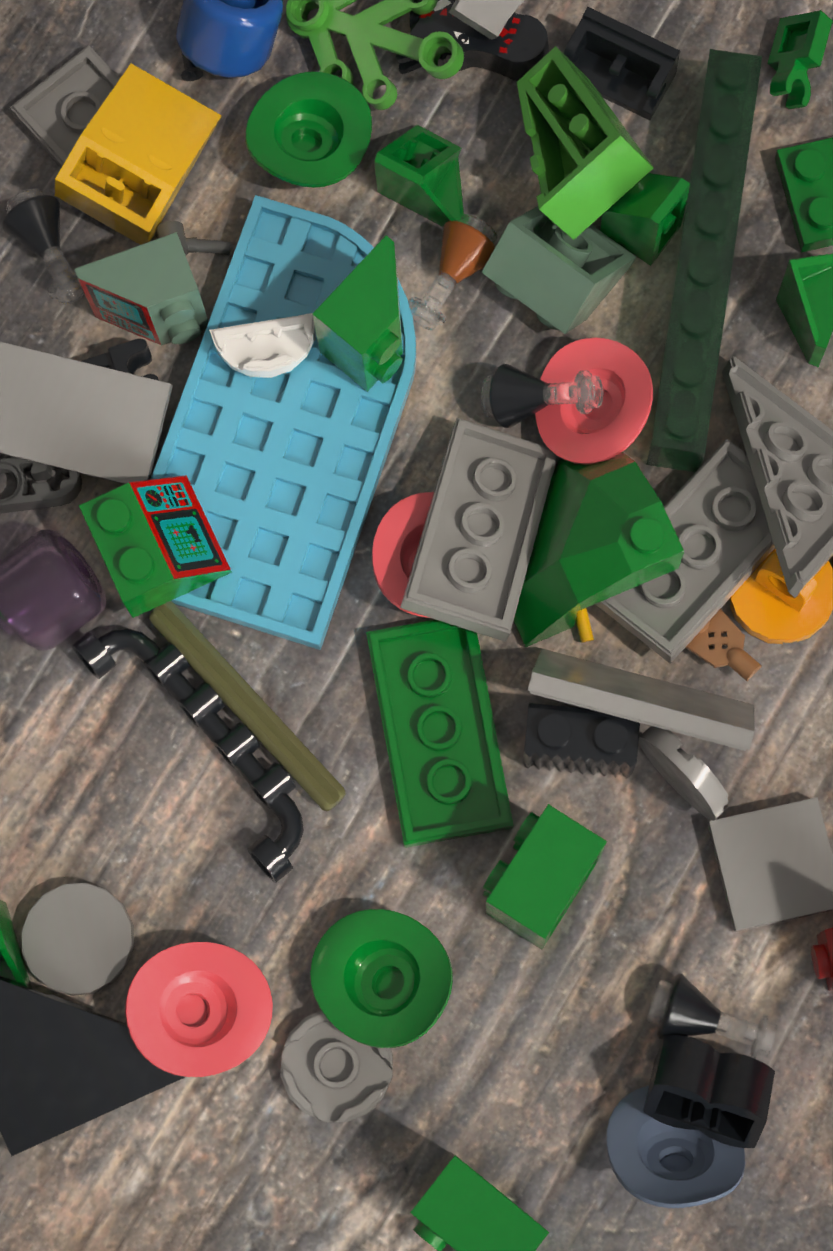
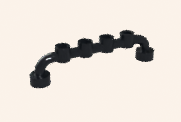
M128 628L112 630L98 639L91 632H88L71 646L79 659L98 679L116 666L111 655L120 650L132 651L141 659L154 679L168 690L188 718L197 727H200L214 743L222 757L233 768H236L263 804L277 815L282 828L278 838L272 841L267 835H263L247 850L256 864L274 883H277L289 873L293 866L288 858L300 845L304 831L302 815L295 802L288 795L296 786L289 775L276 762L265 769L252 753L260 748V745L244 724L238 722L230 729L217 713L225 705L209 684L203 682L197 688H194L182 673L190 665L176 646L168 642L160 649L154 641L142 632Z

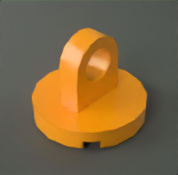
M774 549L730 597V608L734 619L748 634L766 643H792L810 638L826 624L833 610V568L830 561H827L795 598L788 592L776 549Z

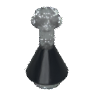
M28 189L16 194L5 205L7 214L3 219V230L42 258L54 281L48 288V294L51 298L57 299L62 305L78 301L85 293L76 272H72L60 249L59 200L53 196L44 195L40 189Z
M509 364L500 365L493 375L487 376L484 379L481 387V404L485 414L489 418H495L497 423L504 428L515 426L548 405L575 404L581 414H589L593 408L601 406L604 396L600 377L592 375L587 370L579 371L574 382L546 383Z
M677 974L673 982L659 978L645 1022L658 1026L657 1036L659 1039H663L665 1035L695 1036L714 1033L751 1046L750 1057L756 1058L757 1055L768 1058L778 1025L768 1022L769 1016L765 1014L759 1023L756 1024L721 1012L683 974Z

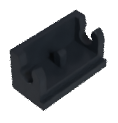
M587 6L563 54L589 78L604 99L651 120L676 76L680 50Z

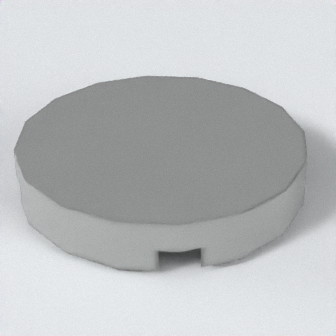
M654 726L648 728L639 737L638 741L645 755L662 777L685 801L704 817L714 821L729 807L728 794L719 780L700 758L697 759L694 755L690 756L680 748L683 745L680 742L681 739L673 732Z
M88 883L63 884L45 893L29 910L22 929V954L31 973L47 988L70 996L94 994L112 985L127 966L135 947L134 925L125 906L106 889Z
M322 1011L305 1017L289 1033L282 1052L281 1079L288 1097L303 1113L323 1122H350L369 1114L384 1099L393 1078V1054L390 1048L370 1047L349 1038L338 1030Z

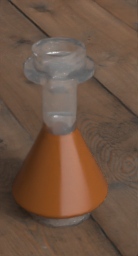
M464 214L459 221H448L444 224L439 273L423 299L411 297L408 301L413 321L419 326L433 331L437 325H444L446 317L440 310L456 284L485 267L496 247L494 243L498 239V235L483 220Z

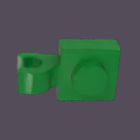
M821 10L783 17L779 20L767 63L776 71L770 83V94L772 96L789 94L786 101L788 109L806 107L809 103L811 85L807 71L808 69L821 66L833 22Z

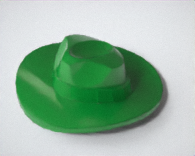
M324 72L295 74L273 85L256 103L249 116L245 132L247 150L251 158L262 169L288 183L311 188L336 184L349 176L361 163L366 154L372 132L371 111L362 93L345 79Z
M368 909L357 911L338 920L320 939L311 962L310 975L313 993L326 1018L349 1038L370 1047L396 1048L416 1041L434 1026L442 1015L451 995L453 971L445 948L439 939L420 922L395 911Z

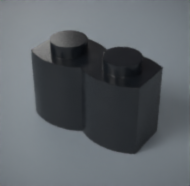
M665 1035L654 1061L643 1111L663 1124L688 1130L699 1129L713 1140L729 1146L755 1148L767 1122L775 1071L765 1063L747 1055L719 1053L712 1046L693 1037Z

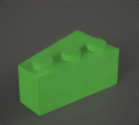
M555 46L517 81L525 132L531 137L534 155L530 157L531 168L538 175L541 194L536 196L538 208L574 240L654 167L589 78Z

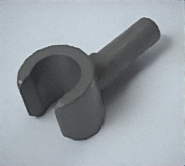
M167 221L157 226V239L177 232L185 255L188 252L230 255L231 242L197 239V237L186 238L184 226L179 221Z

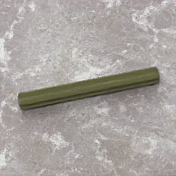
M172 601L156 607L149 615V619L154 627L168 642L176 646L189 665L212 687L221 700L324 811H329L339 804L346 795L344 787Z

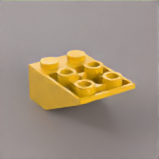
M130 63L80 135L55 178L54 196L140 245L150 242L157 230V226L162 222L222 115Z

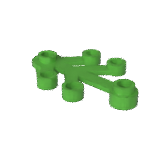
M288 0L287 23L295 34L302 38L310 39L320 66L319 72L333 74L337 70H342L341 78L353 84V72L344 62L338 60L329 31L347 37L364 83L362 94L366 101L377 110L388 109L395 103L397 88L384 76L373 46L419 61L421 66L432 77L437 79L450 78L462 67L464 61L463 49L450 34L439 31L431 33L422 39L383 26L410 11L419 15L427 14L435 8L438 0H423L419 3H414V0H383L354 16L340 10L357 0ZM319 8L315 17L307 21L309 12ZM444 53L452 54L446 64L438 66V60ZM386 85L385 94L379 99H374L373 94L376 88Z

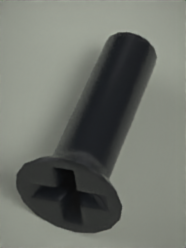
M182 53L185 70L182 72L181 78L185 81L200 79L203 76V71L190 62Z

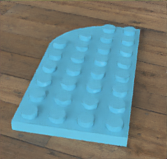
M255 195L151 477L152 480L187 475L232 571L228 575L171 601L185 608L321 650L414 380L416 336L407 297L398 280L403 349L401 357L403 361L399 369L388 381L381 383L378 380L368 392L320 353L317 336L308 356L292 371L272 378L249 377L231 369L218 355L209 330L314 313L374 248L360 234L331 217Z

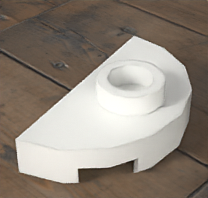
M313 313L209 330L218 355L231 369L249 377L272 378L292 371L308 356L316 339Z

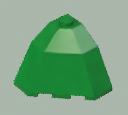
M624 452L607 461L596 464H576L564 459L558 461L548 488L513 620L525 648L575 627L577 611L679 569L684 554L680 540L661 500L637 463Z

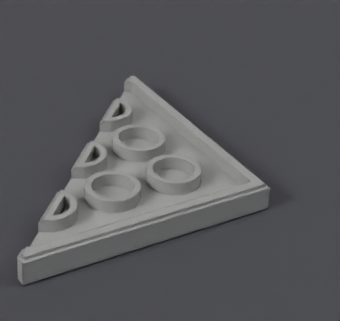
M733 356L723 369L722 374L788 592L796 598L833 556V430Z

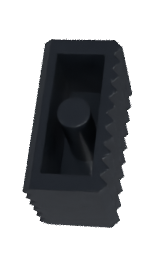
M529 703L523 764L527 769L534 764L538 770L545 765L549 771L555 766L560 772L566 767L571 773L577 768L582 774L587 770L593 775L600 771L604 777L609 772L615 778L622 773L627 779L632 775L637 763L640 723L585 708Z

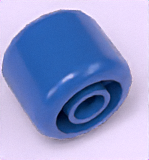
M183 0L177 23V43L184 56L190 62L210 74L227 78L248 76L261 70L271 55L282 17L283 0Z

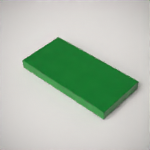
M439 620L366 632L405 848L512 829L514 824L477 633Z

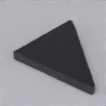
M0 976V1132L11 1156L185 1077L162 1071L146 1060L135 1047L129 1035L126 1022L123 1023L93 1012V1009L52 994L47 995L19 985L16 981Z

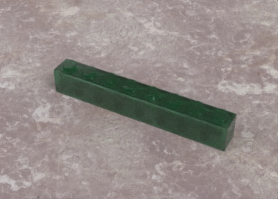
M710 49L689 175L690 188L682 222L646 465L696 472L701 467L705 456L762 56Z

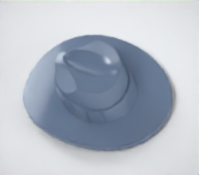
M649 1086L631 1092L614 1108L607 1127L608 1158L618 1181L634 1197L658 1207L685 1208L706 1204L725 1197L740 1184L745 1170L744 1148L720 1143L706 1136L699 1129L676 1128L653 1119L643 1111Z

